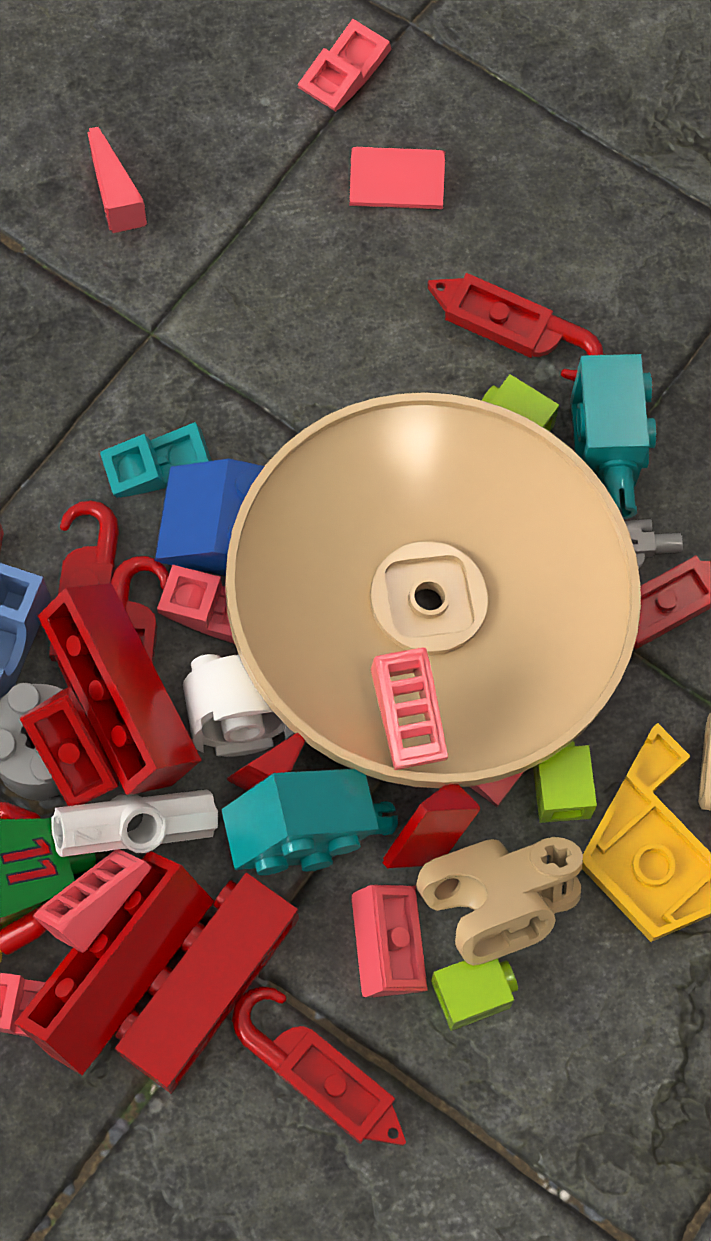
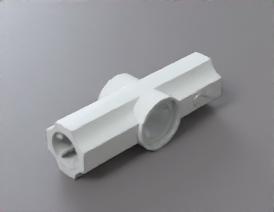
M207 789L141 797L137 794L126 795V793H123L107 802L55 808L54 815L51 817L52 836L56 852L61 857L126 848L135 853H147L164 843L213 837L215 829L218 828V810L214 803L213 794ZM143 813L140 825L136 829L127 832L131 819Z

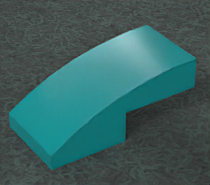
M196 422L152 440L145 434L100 451L112 493L116 498L166 488L171 466L212 461L202 430Z

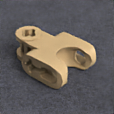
M559 837L542 839L533 845L511 853L499 840L490 839L440 856L424 864L419 872L416 886L427 905L436 911L454 907H469L474 910L461 917L457 925L455 938L456 948L466 963L474 966L534 945L551 932L556 921L554 914L568 911L576 906L580 900L581 883L577 875L582 870L583 854L580 847L573 841ZM563 885H564V894H562V886H563Z

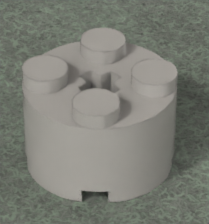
M19 683L13 686L0 699V779L15 794L35 801L50 800L51 797L61 795V792L37 749L32 748V740L19 718L63 690L53 685Z

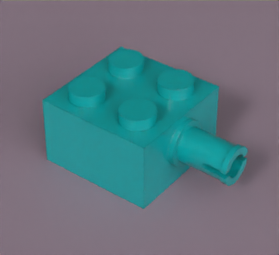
M641 354L585 355L580 358L570 398L574 452L593 470L607 488L619 510L621 508L623 519H628L637 514L634 486H636L641 469L648 468L649 448H655L656 445L655 419L647 418L646 403H650L652 398L650 372L643 373Z
M356 769L273 773L221 809L234 869L256 868L257 875L279 873L288 869L291 865H301L302 871L306 872L327 868L333 864L332 858L334 856L358 850L361 847L360 841L369 835H391L395 832L398 824V815L382 817V813L396 811L395 806L389 801L373 803L367 777Z

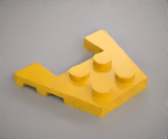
M659 723L651 729L585 849L582 870L650 942L711 916V852L653 793L686 764L691 757Z

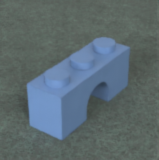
M0 563V699L15 686L41 624L38 615L49 605L51 600L42 576Z

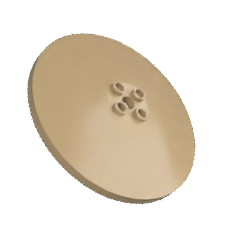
M404 393L372 398L326 415L303 429L269 460L252 483L241 504L232 529L226 562L225 593L232 637L245 670L270 709L295 734L298 732L307 744L333 761L350 769H356L370 777L412 787L442 788L444 785L449 784L470 787L495 782L522 773L561 751L592 723L610 699L621 681L631 658L638 633L641 593L637 557L630 533L620 510L601 480L568 445L528 418L482 400L453 394ZM423 589H431L441 597L442 606L435 610L423 609L417 604L415 594ZM424 647L427 649L433 674L448 759L446 761L394 770L370 669L376 656ZM414 673L390 677V680L396 681L413 678L415 675ZM419 692L394 696L395 704L420 699ZM424 714L398 718L399 726L426 721ZM429 734L402 739L403 748L431 743Z

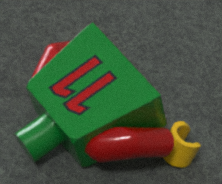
M0 802V963L2 961V952L10 955L35 941L47 931L33 915L46 902L74 882V874L87 872L96 865L95 853L59 856L56 852L52 836L51 818H41L35 812L8 802Z

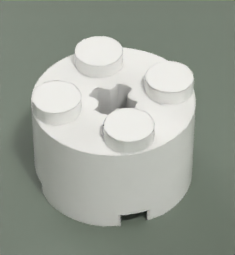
M207 654L197 657L191 662L192 672L185 678L183 690L192 742L197 750L204 753V744L215 747L216 756L233 757L249 755L273 747L272 737L283 731L285 739L294 733L270 709L255 688L239 655L221 658L215 654Z

